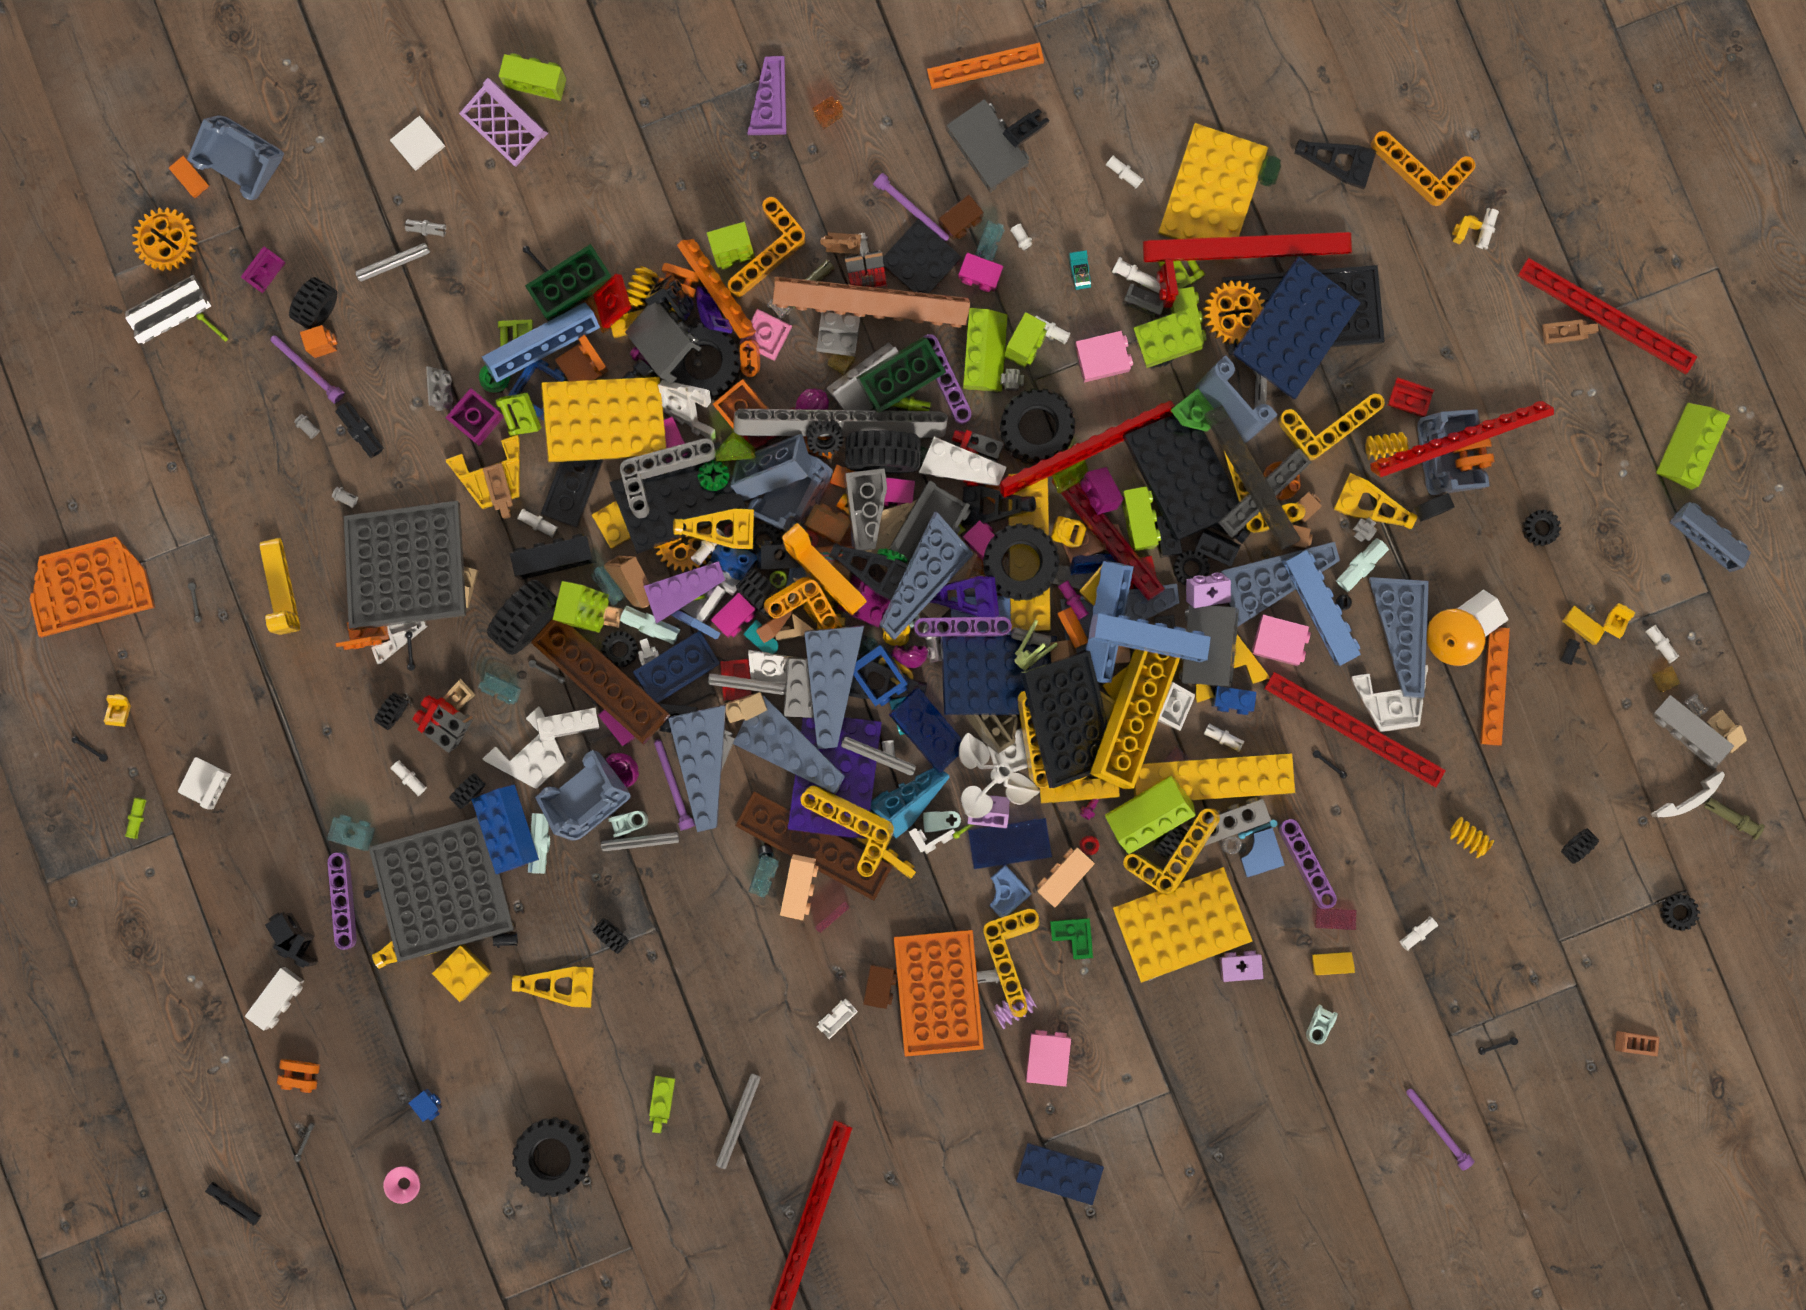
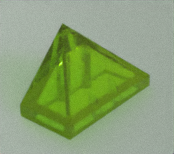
M734 431L716 450V461L756 459L755 447Z
M1086 460L1080 461L1052 475L1057 493L1065 491L1083 479L1085 474L1089 472Z

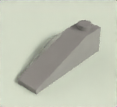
M885 468L845 473L844 475L854 545L857 550L865 551L876 548L887 491Z

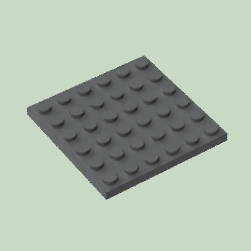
M459 501L344 516L348 623L351 631L467 616Z
M477 817L369 847L398 963L515 930L500 873L495 874Z

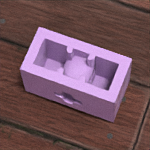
M1213 573L1211 576L1205 577L1198 575L1192 579H1186V602L1193 608L1231 602V580L1222 573Z
M988 795L993 800L990 812L981 818L968 817V824L1007 828L1010 800L1007 797Z
M1244 951V955L1237 956L1236 952L1224 953V957H1219L1221 981L1263 979L1262 957L1260 954H1256V951ZM1240 961L1246 964V967H1242V971L1236 967V965L1240 964Z

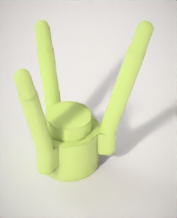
M1034 620L1020 648L1015 652L1017 655L1014 659L1015 663L1025 671L1058 645L1054 643L1041 652L1045 647V644H1042L1033 653L1028 650L1023 652L1038 620Z

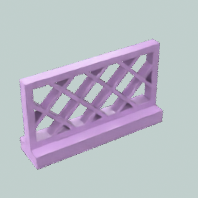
M487 78L483 82L484 86L459 114L516 167L538 141L546 137L548 132L493 80ZM485 92L491 96V104H481V97ZM491 107L492 118H482L481 108ZM495 107H503L505 109V117L495 118ZM471 108H478L477 119H471L466 115ZM505 120V131H496L495 121ZM509 120H517L519 130L509 131ZM482 121H492V132H484L482 130ZM519 133V144L509 145V134ZM522 133H531L535 138L529 144H523ZM496 134L506 135V145H498L496 143ZM511 147H519L520 155L515 160L510 156Z

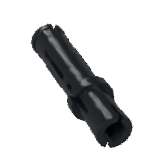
M212 1182L205 1191V1193L219 1201L221 1206L228 1207L252 1224V1226H255L262 1217V1215L231 1195L232 1192L222 1189L215 1182Z

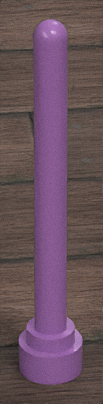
M884 173L879 175L873 183L876 188L883 191L886 190L943 241L949 239V235L890 184L888 176Z
M277 336L271 337V342L327 392L326 394L330 401L336 404L343 398L345 392L342 389L331 386Z
M657 739L654 745L680 816L678 823L680 831L694 827L695 823L693 818L687 815L662 741Z
M1408 1089L1406 1092L1408 1097L1457 1157V1165L1460 1169L1464 1171L1472 1166L1475 1162L1473 1158L1460 1150L1415 1091Z

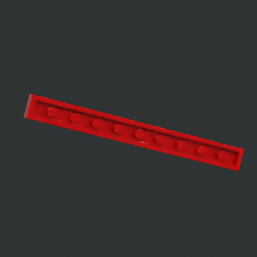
M1530 258L1525 261L1517 275L1684 374L1690 371L1698 357Z
M1171 400L1166 403H1160L1154 409L1144 411L1133 419H1127L1116 427H1110L1099 435L1091 436L1087 441L1077 443L1064 452L1060 451L1047 460H1041L1030 468H1024L1018 474L1004 478L1000 482V493L1004 498L1124 441L1123 437L1126 434L1173 415L1171 409L1175 405Z
M1543 401L1535 402L1531 406L1518 408L1512 413L1502 414L1492 420H1485L1476 426H1469L1462 431L1449 433L1443 438L1433 439L1423 445H1416L1412 449L1397 452L1395 455L1387 458H1380L1370 464L1371 471L1380 478L1552 416L1554 415V407Z
M1273 672L1264 688L1269 693L1434 788L1438 786L1446 771L1276 672Z
M834 1120L770 1310H791L853 1128L840 1121Z

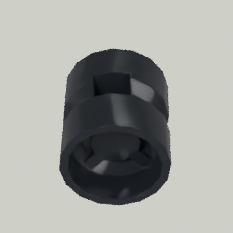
M639 359L632 366L633 371H628L621 379L634 378L636 375L640 378L658 377V375L644 361Z

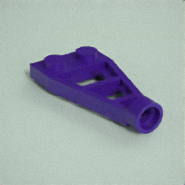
M977 576L946 584L929 602L978 617L999 616L995 577ZM965 589H975L977 605L965 601ZM947 590H956L958 602L948 600Z

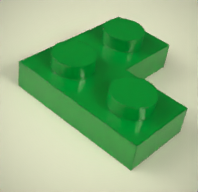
M1090 918L1050 921L1052 941L1071 940L1073 960L1093 958Z

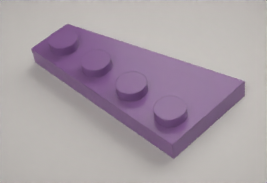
M771 56L764 59L748 135L786 134L784 56Z
M718 561L644 586L656 624L725 581L720 562Z

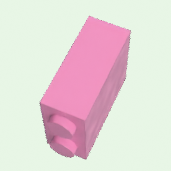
M1122 331L1076 341L1075 349L1084 383L1130 371L1133 361L1131 354L1127 355L1126 347H1128L1126 335H1122Z
M1262 615L1260 616L1251 653L1256 656L1298 666L1300 662H1304L1306 651H1303L1305 643L1308 644L1311 632H1308V626Z
M1035 1030V1033H1030L1026 1082L1066 1087L1071 1038L1067 1037V1033L1055 1032V1035H1048L1047 1031Z

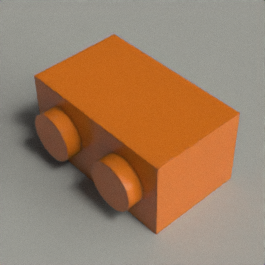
M323 325L300 332L306 352L314 358L337 351L336 345L338 341L335 334L331 333L330 329H326Z

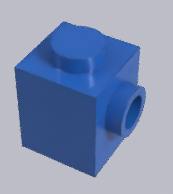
M429 1089L424 1090L408 1103L422 1122L427 1119L432 1121L440 1114L438 1110L442 1108L440 1098L435 1093L432 1094Z

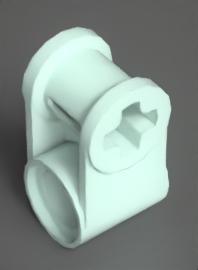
M633 811L608 819L612 823L615 832L614 838L631 833V831L643 828L648 824V816L644 811ZM640 814L643 818V822L640 825H636L634 822V816Z
M955 811L923 813L924 832L957 828L961 823V817ZM950 814L957 818L953 826L946 821L947 818H950Z
M1319 1004L1313 1013L1312 1020L1306 1031L1308 1041L1315 1044L1324 1043L1337 1019L1338 1013H1332L1323 1009L1322 1005ZM1316 1029L1321 1032V1037L1318 1040H1314L1312 1037V1033Z

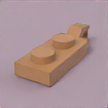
M1582 320L1542 325L1544 345L1588 339V334H1595L1599 331L1598 323L1587 325L1586 321Z
M503 463L484 467L483 472L492 505L495 507V510L500 509L502 518L512 517L509 507L513 506V500Z

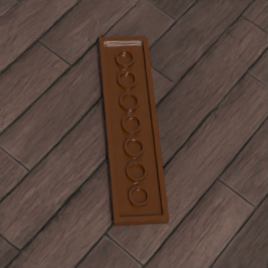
M552 618L532 640L531 643L643 745L669 718V713L572 626L555 621Z
M755 791L753 792L735 825L736 827L791 857L795 854L816 859L815 865L819 866V872L869 899L875 900L893 867L892 865L881 860L871 876H862L859 874L857 866L864 850L838 836L788 830L790 810ZM865 862L867 867L872 868L871 864Z

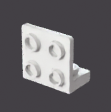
M715 586L705 593L706 599L692 601L689 605H685L680 609L705 624L726 591L719 586Z
M195 757L178 793L200 803V806L205 809H214L231 774Z
M914 828L909 831L920 852L925 851L926 854L936 849V843L942 841L944 844L954 838L952 834L955 833L954 829H951L925 845L924 841L927 838L921 829L917 831Z

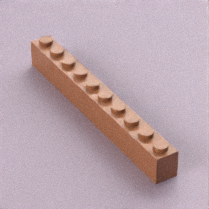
M775 277L772 303L776 304V307L779 308L795 306L798 310H807V308H813L817 312L831 310L840 315H845L846 312H849L859 317H865V314L873 315L877 319L893 317L892 319L896 321L912 319V322L923 323V321H930L933 325L948 323L950 326L958 328L962 327V325L967 326L970 308L969 298Z

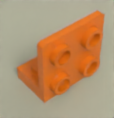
M583 335L579 338L581 343L555 359L568 381L596 380L609 371L587 337Z
M347 623L350 641L335 644L336 647H343L344 650L383 644L382 640L389 639L388 628L383 626L351 631L349 623Z

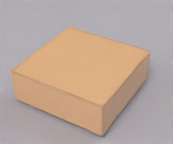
M608 606L605 609L603 625L619 628L620 618L624 609Z

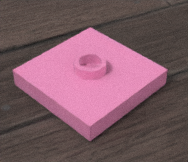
M757 309L751 320L756 333L751 337L742 338L740 344L747 339H754L759 345V353L775 361L792 329V325ZM750 344L746 346L747 348L754 350L752 347H750Z

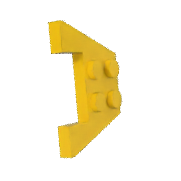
M518 435L501 440L507 460L502 461L512 499L520 497V438ZM463 454L446 459V463L464 484L482 509L492 507L483 468L469 473Z
M1237 635L1234 668L1245 665L1252 684L1269 679L1267 672ZM1195 684L1196 703L1214 697L1210 685Z

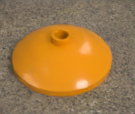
M1447 609L1436 614L1429 622L1426 641L1430 651L1440 661L1453 666H1462L1473 662L1482 653L1485 646V633L1481 623L1472 614L1460 609ZM1449 639L1453 640L1455 644H1451Z

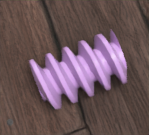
M1024 988L1023 993L1028 1011L1033 1013V1006L1036 1007L1028 991ZM1003 1000V1007L1001 1008L996 1004V1011L994 1013L1002 1028L1005 1029V1022L1012 1025V1018L1017 1021L1020 1019L1012 1015L1008 1003ZM1020 1002L1013 1005V1009L1017 1011L1024 1007Z

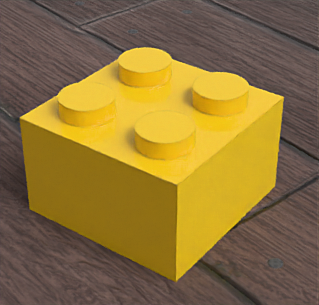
M464 944L460 945L432 974L461 1002L492 972Z

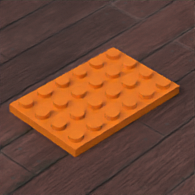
M973 930L894 937L905 1057L984 1049Z

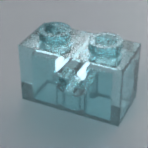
M342 814L340 817H333L327 840L359 850L369 851L375 828L370 826V822L359 820V823L351 821L352 817ZM353 829L356 832L355 835H351L348 830Z

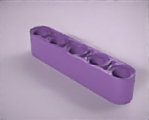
M931 334L925 335L924 338L934 342L933 350L937 357L942 359V365L946 371L945 374L935 379L955 422L959 425H965L971 419V409L938 339ZM947 375L951 378V382L944 384L940 380L941 377ZM957 393L960 398L958 401L953 402L949 399V395ZM964 410L968 416L965 419H960L957 413Z
M1006 617L920 618L915 622L914 631L920 637L1005 636L1010 632L1012 625ZM1000 621H1004L1008 625V629L1004 632L997 629V623ZM940 622L947 623L949 627L944 633L937 629V625ZM979 622H986L988 630L980 632L977 629ZM919 623H926L929 626L928 631L925 633L919 632L917 629ZM958 623H967L968 630L960 632L957 629Z
M1293 819L1282 822L1279 826V833L1315 903L1321 909L1333 907L1337 901L1336 895L1299 824ZM1286 824L1293 826L1292 834L1286 833L1284 829ZM1296 841L1300 842L1303 846L1301 852L1294 849ZM1305 859L1310 860L1312 863L1310 870L1303 866ZM1314 877H1318L1321 880L1320 887L1313 885L1312 880ZM1324 894L1330 897L1329 905H1325L1322 902Z
M339 852L329 856L328 873L334 942L337 948L345 950L355 946L357 937L350 859L347 854ZM337 856H340L343 860L340 867L335 864ZM339 876L344 878V885L342 887L338 886L336 882ZM341 895L346 898V904L344 906H341L338 903V899ZM342 915L346 916L348 919V923L346 926H343L340 923V918ZM344 935L348 936L350 939V942L347 946H345L342 943V937Z

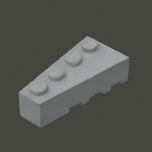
M1671 695L1653 715L1654 721L1659 726L1665 727L1670 731V734L1675 739L1680 740L1713 771L1734 747L1732 743Z

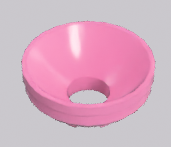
M396 1167L385 1177L383 1187L386 1196L391 1201L404 1204L412 1201L417 1196L421 1182L418 1174L409 1167ZM403 1177L410 1181V1186L407 1189H402L399 1186V1180Z

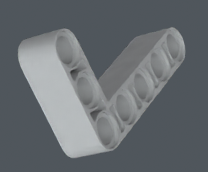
M700 439L623 461L620 465V471L629 507L634 516L644 518L650 511L642 479L713 460L716 456L713 442L710 439ZM703 448H711L708 453H702ZM686 452L692 453L689 458H683ZM672 457V462L664 463L666 458ZM647 463H654L652 468H645V465ZM628 468H635L633 473H626V470ZM633 486H640L638 491H630ZM638 504H644L641 510H635V507Z

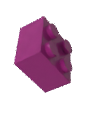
M471 388L446 416L448 421L478 446L482 444L504 418L496 408Z
M852 575L849 582L863 595L867 602L851 616L879 628V624L891 601L877 595L856 576ZM840 604L838 605L837 609L849 614Z

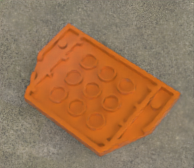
M118 537L100 540L39 557L38 571L35 573V584L33 593L30 595V603L38 636L41 638L155 608L146 569Z

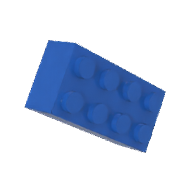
M515 785L498 788L471 799L495 874L510 871L539 860Z

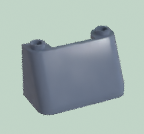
M218 115L203 119L187 160L193 163V166L197 169H214L240 185L239 190L244 198L254 200L259 197L283 159L284 153L233 120Z
M1225 355L1196 384L1195 390L1199 389L1222 418L1219 422L1235 440L1246 443L1270 424L1278 414L1267 404H1261L1252 410L1227 381L1234 374L1235 367Z
M1478 409L1438 412L1421 418L1417 424L1419 444L1423 445L1433 439L1443 438L1449 433L1459 432L1466 427L1478 425L1480 423ZM1474 451L1467 452L1468 457L1474 456ZM1453 452L1422 462L1426 488L1431 495L1486 488L1490 486L1489 476L1484 469H1476V466L1472 467V470L1464 472L1456 469L1455 460L1460 459L1459 453L1453 454Z
M809 454L811 465L809 475L806 478L767 492L763 499L756 497L750 501L748 509L754 510V517L785 533L796 523L805 530L833 475L832 468L819 458Z
M595 750L585 754L582 760L585 768L559 789L546 787L535 797L554 835L569 840H578L584 837L628 801L631 796L627 787L607 761Z

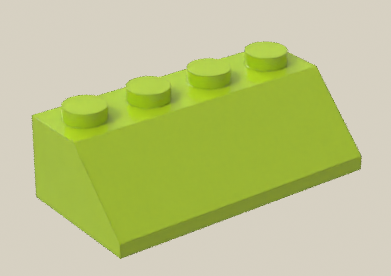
M969 308L963 389L1002 392V384L1000 383L1001 374L1004 370L1007 314L990 309Z
M1687 403L1656 474L1691 490L1699 487L1730 415L1712 407Z
M1173 776L1166 778L1105 814L1118 842L1128 854L1196 816L1193 801Z

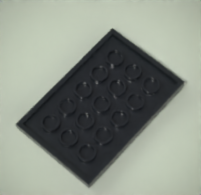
M1173 414L1123 437L1176 541L1219 523L1239 503L1238 496L1204 431L1182 426Z
M720 442L714 443L716 456L713 460L721 461L727 466L729 471L727 485L717 491H710L702 487L698 480L699 468L704 463L642 479L650 507L649 514L644 518H637L631 511L623 479L619 478L609 482L637 554L686 536L684 534H673L674 519L684 520L731 509H746L741 494H737L731 487L733 474ZM703 448L702 453H708L711 448ZM692 453L684 455L683 458H689ZM714 469L711 474H708L713 479V482H715V477L719 475L716 474ZM633 486L630 491L636 492L640 486ZM638 504L635 510L643 509L644 504ZM698 522L697 531L710 527L711 522ZM683 523V531H684V530L686 529V525Z
M1084 651L1021 673L1049 788H1056L1091 775L1092 766L1108 725L1090 651Z

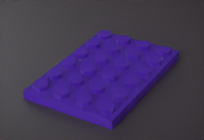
M803 717L801 733L817 748L814 718ZM844 717L838 747L818 749L845 776L838 792L835 794L795 774L788 830L867 839L805 808L801 804L800 799L808 787L815 785L870 812L877 761L843 748L841 744L845 737H849L878 749L882 722ZM808 794L810 799L815 800L813 795ZM826 803L827 807L833 809L830 803ZM844 812L845 816L851 817L848 812ZM862 820L865 826H869L866 821Z

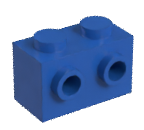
M718 545L713 551L710 561L712 563L719 561L724 571L729 573L732 578L741 581L754 568L757 556L747 549H736Z
M1216 686L1214 688L1212 707H1217V711L1229 712V709L1237 710L1236 714L1248 715L1249 712H1254L1257 692Z

